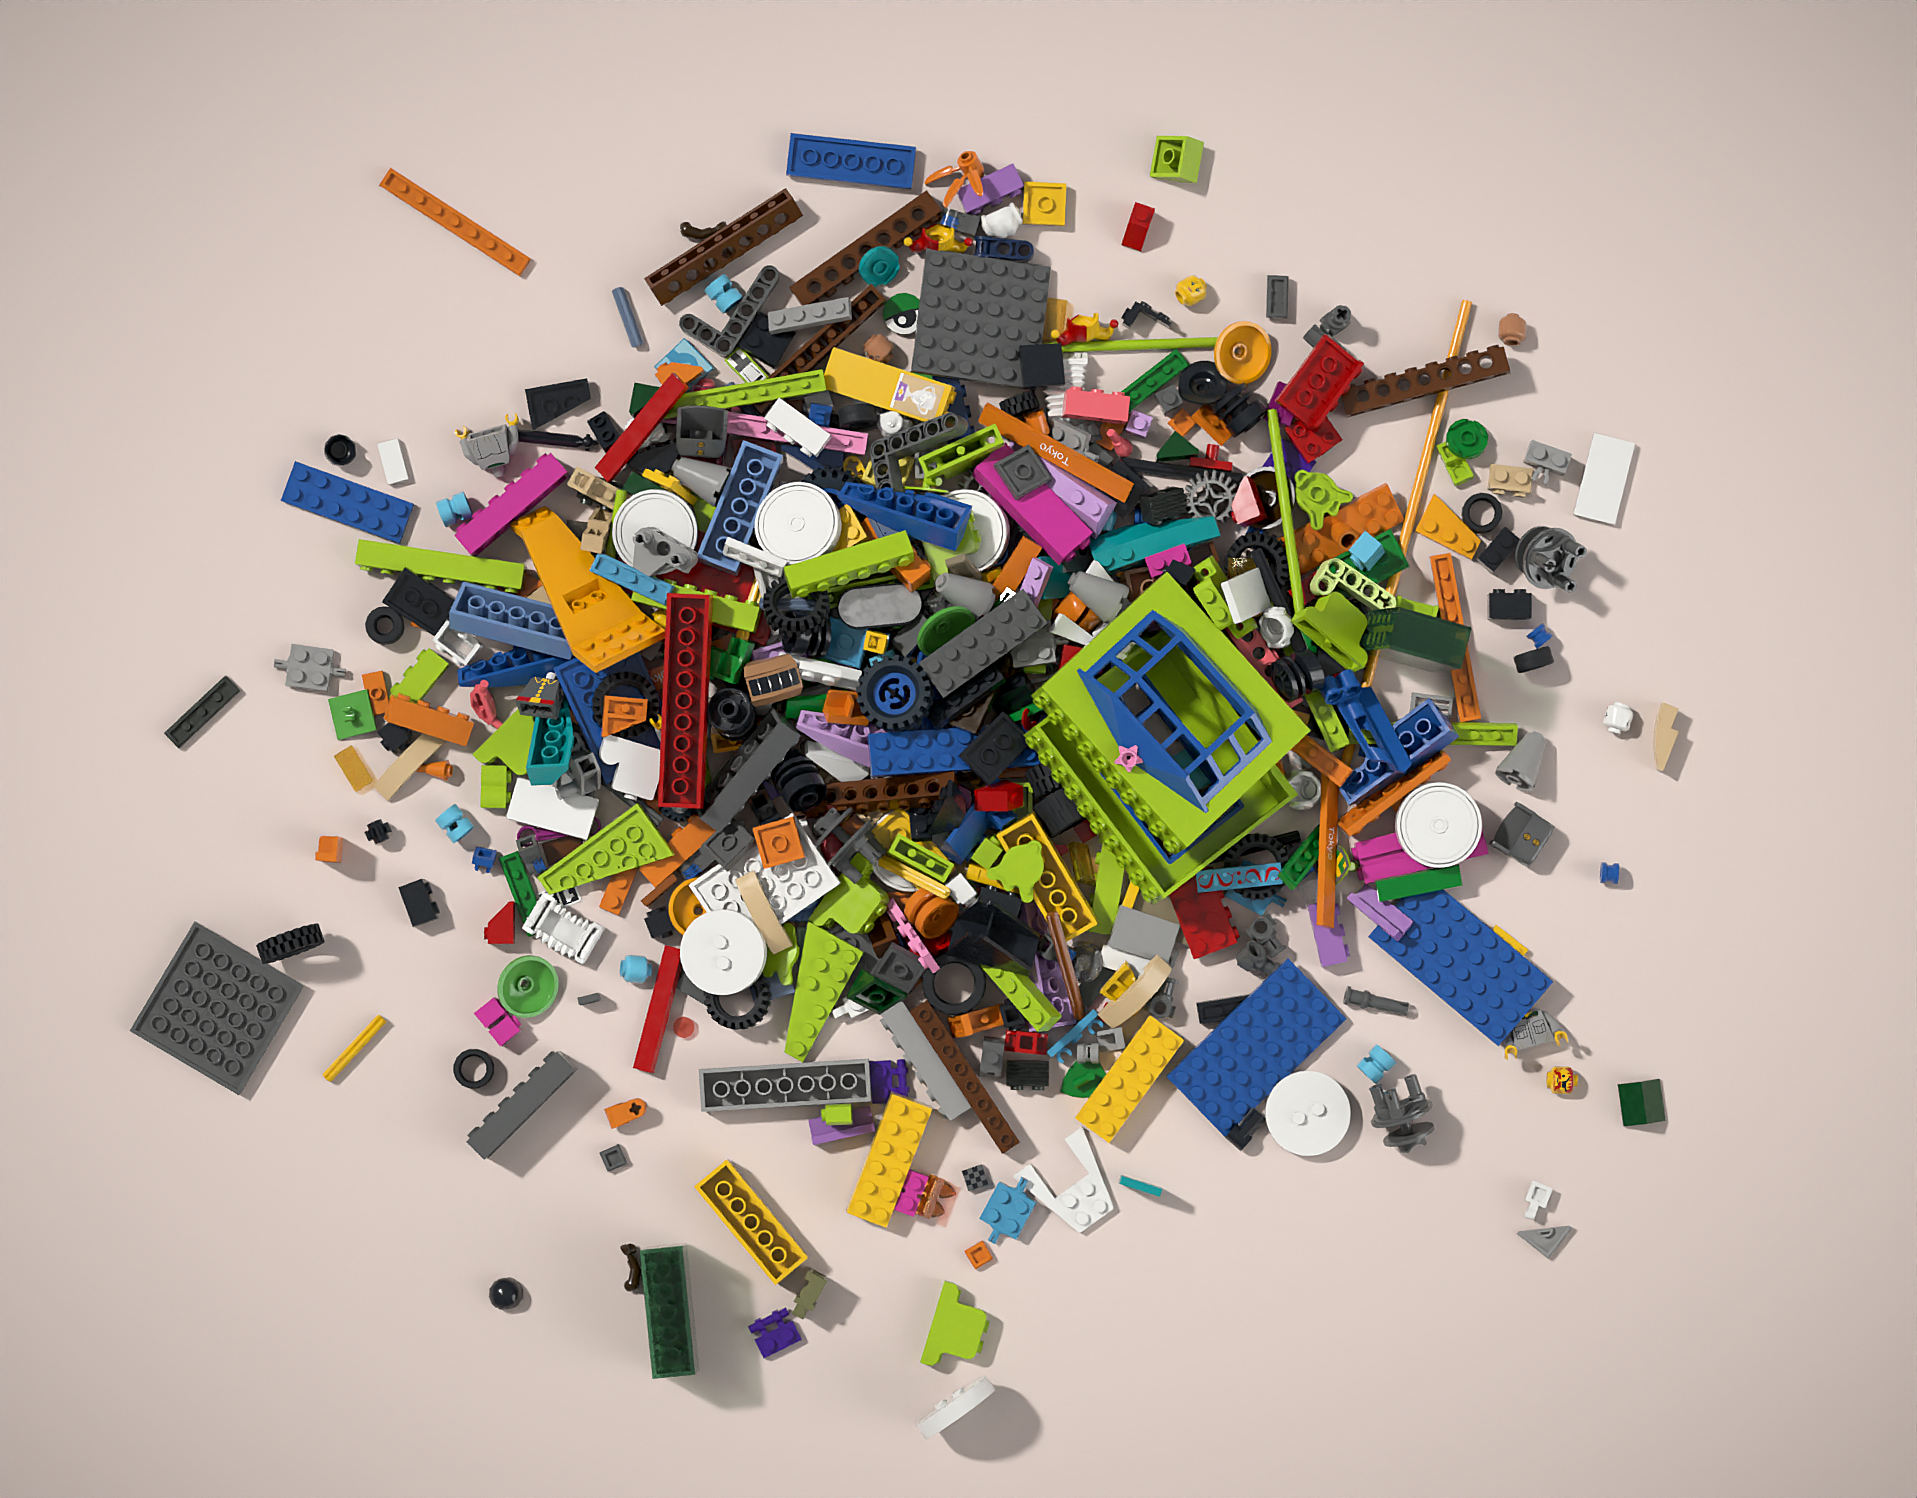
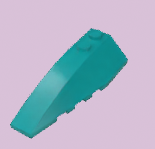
M1214 516L1163 521L1160 525H1150V523L1126 525L1101 534L1097 539L1090 538L1091 543L1089 546L1094 560L1100 563L1109 576L1145 564V557L1185 544L1186 548H1190L1221 535Z
M565 694L557 720L535 717L526 765L531 786L552 785L569 769L574 735L569 703Z

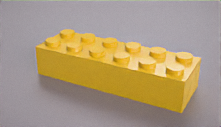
M1035 812L997 833L996 836L1006 852L1013 846L1027 844L1032 840H1037L1041 843L1044 869L1040 879L1034 884L1033 899L1045 919L1050 911L1058 913L1066 942L1098 924L1097 917Z
M1149 1015L1074 1118L1110 1143L1184 1040Z
M893 1091L891 1092L846 1208L848 1214L887 1228L932 1111L930 1105Z
M726 1159L694 1186L775 1285L809 1257L729 1159Z

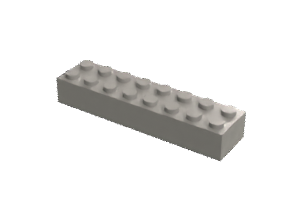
M869 1059L699 1069L701 1112L872 1101Z

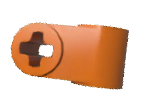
M1042 407L1038 411L1022 414L1026 424L1046 435L1050 433Z
M635 1098L608 1107L604 1111L611 1129H614L644 1115L647 1106L644 1100ZM634 1103L641 1106L639 1114L631 1110Z

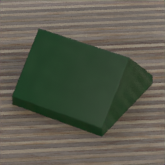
M634 382L629 408L632 418L639 414L660 387Z
M1174 431L1156 454L1155 462L1190 459V457L1198 458L1199 449Z
M863 969L860 970L847 994V999L878 1015H881L907 997V993Z
M1660 1079L1617 1084L1623 1126L1666 1121Z

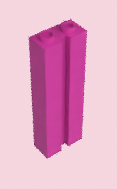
M1005 442L1004 446L997 449L975 467L972 476L1058 565H1061L1064 561L1070 562L1075 557L1076 550L1079 548L1084 550L1091 543L1089 539L1093 532L1046 484L1018 500L1014 499L993 467L994 463L1014 453Z
M1481 830V836L1476 848L1466 859L1489 854L1483 830ZM1396 833L1354 843V848H1351L1353 859L1358 860L1360 867L1356 869L1359 881L1363 880L1364 884L1375 882L1377 879L1433 868L1411 859L1400 846Z

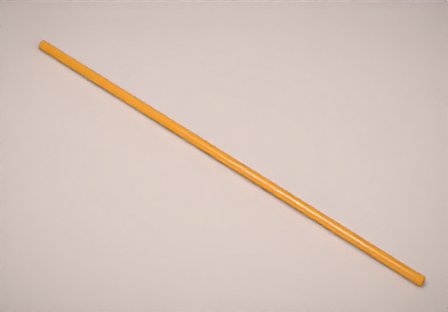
M1462 300L1447 358L1459 355L1472 306L1471 301ZM1444 370L1441 379H1449L1451 372ZM1449 390L1437 393L1405 521L1403 522L1398 541L1404 556H1406ZM1401 572L1388 579L1386 591L1394 597ZM1391 611L1379 613L1361 687H1371ZM1350 744L1344 747L1341 761L1349 768L1356 744Z

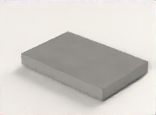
M1120 905L1107 946L1152 960L1158 954L1168 964L1180 925Z

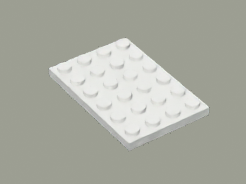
M791 813L786 818L795 817L805 858L764 869L756 844L728 872L718 864L689 884V887L706 912L721 909L735 910L753 920L735 879L754 870L780 924H783L841 884L831 867L827 865V861L818 848L814 846V842L795 814Z

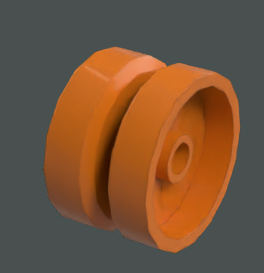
M923 888L918 889L909 898L904 909V915L925 938L929 939L939 937L953 926L959 914L958 905L949 896L943 899Z

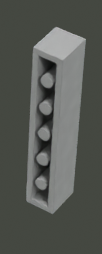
M900 1001L881 1014L883 1017L880 1020L886 1031L890 1029L894 1034L891 1039L897 1048L902 1047L906 1054L903 1057L909 1066L913 1064L917 1072L914 1074L921 1084L925 1082L929 1090L926 1092L932 1102L937 1100L941 1106L938 1108V1111L943 1119L948 1118L951 1121L970 1109L971 1105L921 1031L904 1002Z

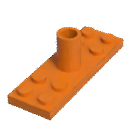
M1387 483L1340 506L1336 516H1330L1328 513L1325 514L1323 527L1320 530H1313L1310 522L1294 530L1300 575L1321 565L1326 560L1349 551L1364 531L1375 537L1405 521ZM1283 536V537H1281V538H1279V539H1277V540H1278V541L1282 540V541L1284 542V543H1283V546H1284V548H1285V539H1284V536Z
M1443 750L1439 751L1405 776L1365 798L1341 816L1337 821L1338 827L1350 837L1351 835L1359 834L1367 823L1376 821L1380 814L1390 806L1397 814L1400 804L1408 793L1419 784L1422 785L1431 779V775L1436 771L1444 770L1448 766L1447 763L1451 761L1450 757Z

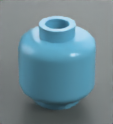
M628 955L624 960H621L620 976L626 982L643 983L646 981L647 976H651L652 965L648 964L645 956Z

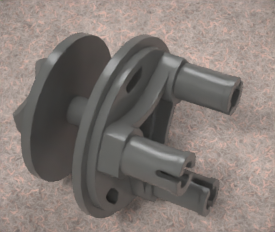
M1537 526L1528 530L1519 540L1515 551V561L1519 570L1524 573L1527 580L1535 587L1541 589L1560 587L1567 593H1571V591L1576 590L1577 583L1569 577L1576 567L1578 558H1583L1587 553V549L1577 543L1571 533L1562 528Z
M850 807L841 815L835 808H831L814 825V829L822 835L814 846L818 848L834 834L844 845L827 865L835 867L853 884H856L863 874L850 863V858L859 851L873 864L888 849L875 838V834L871 831L874 826L872 819L867 821L851 837L840 825L854 809Z
M1415 1074L1404 1078L1410 1095L1402 1100H1399L1395 1088L1391 1089V1092L1389 1090L1384 1092L1382 1084H1376L1369 1088L1376 1113L1371 1120L1372 1126L1375 1128H1387L1400 1125L1401 1128L1388 1134L1383 1139V1143L1387 1147L1398 1146L1399 1152L1405 1154L1409 1153L1418 1144L1426 1145L1425 1137L1435 1129L1434 1124L1431 1122L1410 1123V1121L1427 1113L1433 1106L1432 1102L1427 1100L1422 1092L1417 1075Z

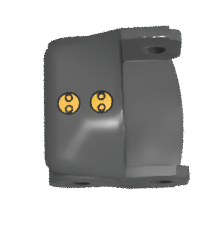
M711 406L679 407L677 410L676 451H678L679 455L720 458L722 454H725L728 411Z
M1516 801L1514 803L1515 807L1504 818L1494 839L1489 844L1501 853L1529 868L1551 836L1555 826Z

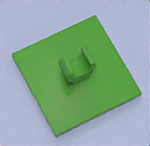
M368 689L328 699L337 740L377 730Z

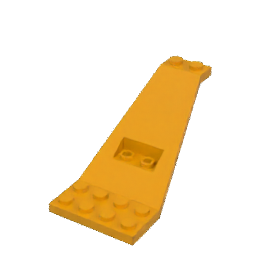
M548 507L538 508L536 511L510 523L511 530L520 536L525 543L572 654L592 671L597 673L665 639V630L646 616L617 583L589 571L595 558L589 551L580 549L581 542L558 515Z

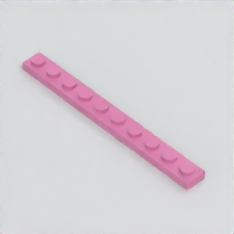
M728 412L727 434L789 443L783 438L785 434L778 430L775 433L766 426L768 422L765 421V417ZM677 417L662 420L661 423L677 425ZM819 426L831 435V439L823 449L858 455L866 454L869 434Z

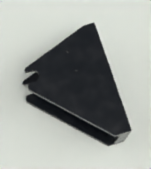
M978 898L958 914L947 956L1029 977L1039 944L1040 933L995 901L990 900L989 903H983L981 898Z

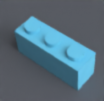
M1366 531L1349 549L1352 563L1361 571L1364 568L1369 571L1385 553L1382 544Z

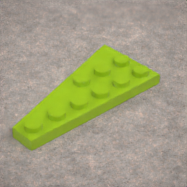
M637 803L537 878L548 894L551 895L673 856L675 853L641 805Z
M808 921L784 1050L786 1054L802 1063L864 953L863 950L824 928L814 925L811 921Z

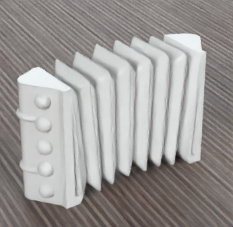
M1087 352L1064 353L1062 355L1065 385L1045 387L1047 389L1043 391V394L1048 396L1044 400V402L1049 404L1046 406V409L1050 410L1048 412V425H1052L1053 419L1057 418L1069 424L1078 425L1089 421L1062 417L1064 392L1072 386L1083 388L1086 385V382L1083 380L1086 379L1084 374L1087 373V370L1084 368L1088 366Z
M543 892L529 917H527L522 929L530 934H535L536 939L541 937V943L547 942V948L554 947V951H560L561 955L567 953L568 958L574 956L576 961L584 965L605 928L594 921L588 923L587 918L582 920L581 916L577 918L576 914L571 915L569 910L566 911V907H561V903L556 904L554 897Z

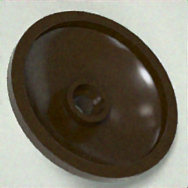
M1256 468L1244 477L1248 476L1254 479L1267 518L1250 526L1261 530L1273 529L1282 524L1275 468ZM1286 474L1292 513L1296 503V492L1292 480ZM1272 497L1273 502L1268 504V499Z

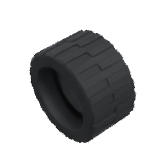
M1063 787L1033 807V811L1050 838L1066 832L1087 819L1079 814L1078 806L1073 800L1067 798Z
M947 953L935 957L934 960L940 969L951 963L967 967L974 977V989L970 997L961 1003L945 1002L937 995L934 987V980L938 971L932 973L928 967L923 975L922 987L930 1005L939 1012L948 1015H961L973 1010L982 1000L986 989L985 973L980 964L947 956Z

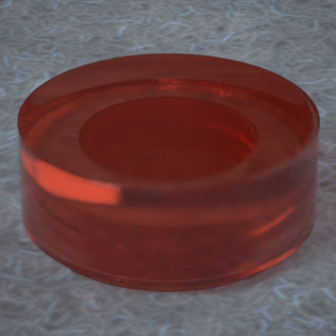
M684 1016L677 1018L673 1024L674 1033L680 1038L689 1037L694 1031L693 1021Z

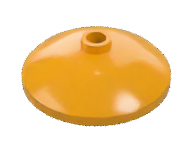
M1238 321L1226 327L1219 335L1214 348V361L1219 373L1226 380L1236 384L1244 382L1248 384L1257 380L1266 371L1271 360L1272 347L1269 336L1261 326L1250 321Z
M699 877L691 878L681 883L674 890L669 900L668 912L674 928L681 935H684L689 925L696 918L707 913L689 887V884ZM696 908H700L702 910L701 915H697L695 913Z

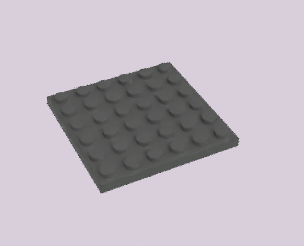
M927 248L925 251L911 373L1036 391L1037 388H1023L1019 346L1042 344L1051 267L949 251H936Z
M194 921L131 1027L130 1032L235 1094L240 1095L304 988V985L271 965L262 964L259 958Z

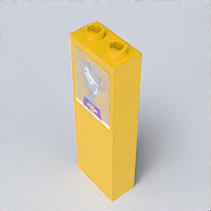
M835 347L832 349L824 373L826 390L873 404L889 411L898 412L901 415L923 422L950 413L947 412L949 404H953L956 397L955 387Z

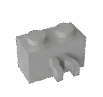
M1531 440L1523 462L1538 467L1537 471L1532 475L1531 480L1533 481L1536 480L1537 475L1543 469L1544 481L1542 484L1547 485L1549 480L1548 472L1563 476L1566 473L1572 454Z

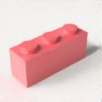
M1072 386L1064 392L1062 417L1125 425L1128 422L1130 396H1124L1125 393L1123 392L1105 394L1104 390L1091 389V392L1083 391L1082 387Z

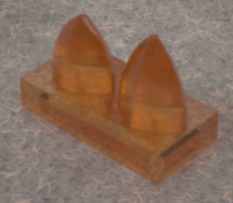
M930 1173L915 1213L928 1219L945 1214L943 1206L937 1200L938 1198L955 1196L954 1188L945 1179Z

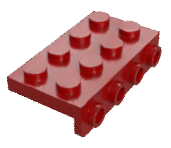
M1325 334L1320 338L1275 402L1309 430L1319 429L1326 422L1327 419L1325 417L1329 411L1332 412L1338 406L1339 402L1337 400L1340 396L1345 395L1351 387L1349 384L1353 378L1356 379L1362 373L1363 369L1361 367L1364 365V362L1361 360L1357 361Z
M1207 865V866H1205L1202 870L1214 869V868H1213V866H1212V867H1209V866ZM1195 874L1169 894L1194 960L1238 943L1237 938H1240L1236 925L1232 927L1229 919L1232 918L1229 907H1224L1222 899L1225 896L1222 890L1198 893Z

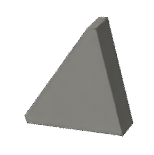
M1561 1226L1518 1231L1517 1235L1546 1258H1549L1572 1227Z

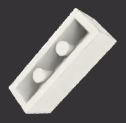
M778 398L764 418L768 422L766 424L768 428L775 433L778 430L785 434L783 438L790 444L794 445L795 442L802 447L800 451L808 457L812 455L818 457L831 439L829 433L780 398Z

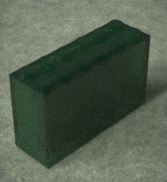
M1402 607L1370 610L1368 614H1365L1367 626L1359 645L1367 654L1429 672L1461 669L1472 627Z
M687 1242L644 1247L640 1250L652 1379L695 1375L700 1369Z

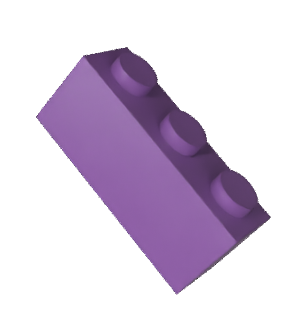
M1012 163L980 178L983 187L982 197L974 192L970 184L961 187L957 192V196L966 214L978 215L984 211V207L989 205L995 207L1003 202L1002 199L1008 196L1014 198L1022 194L1021 190L1024 189V185Z
M1317 903L1307 905L1321 967L1347 962V957H1350L1348 945H1344L1342 936H1345L1343 924L1338 923L1337 916L1340 915L1338 903H1335L1334 928L1331 929L1316 924Z

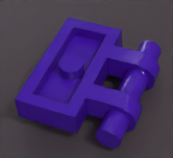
M905 1059L897 1060V1068H891V1060L869 1062L872 1104L887 1103L892 1091L908 1097L910 1088L907 1086L906 1074H908V1067H906ZM892 1075H898L899 1087L892 1086Z
M786 1307L779 1311L776 1309L772 1311L771 1315L763 1319L758 1318L754 1320L755 1323L748 1326L751 1334L759 1330L762 1335L754 1340L763 1358L802 1340L793 1320L785 1324L782 1319L789 1315ZM777 1322L779 1327L767 1332L765 1327Z

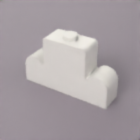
M612 735L603 737L599 750L601 761L610 765L617 763L611 788L624 792V797L636 800L637 797L652 800L659 782L660 750Z

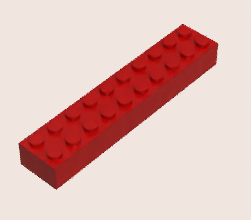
M667 593L658 807L704 808L713 595Z

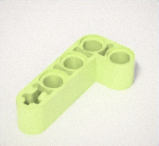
M1338 558L1324 561L1309 585L1311 593L1315 596L1328 595L1337 585L1377 613L1390 612L1396 606V599L1392 594ZM1331 563L1336 567L1334 574L1329 570ZM1348 575L1353 579L1352 585H1349L1346 581ZM1320 581L1325 584L1324 591H1321L1318 587ZM1365 586L1370 590L1368 597L1363 592Z

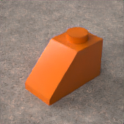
M665 362L656 369L658 372L655 376L663 384L671 373H676L688 385L705 372L700 366L676 362L667 364Z

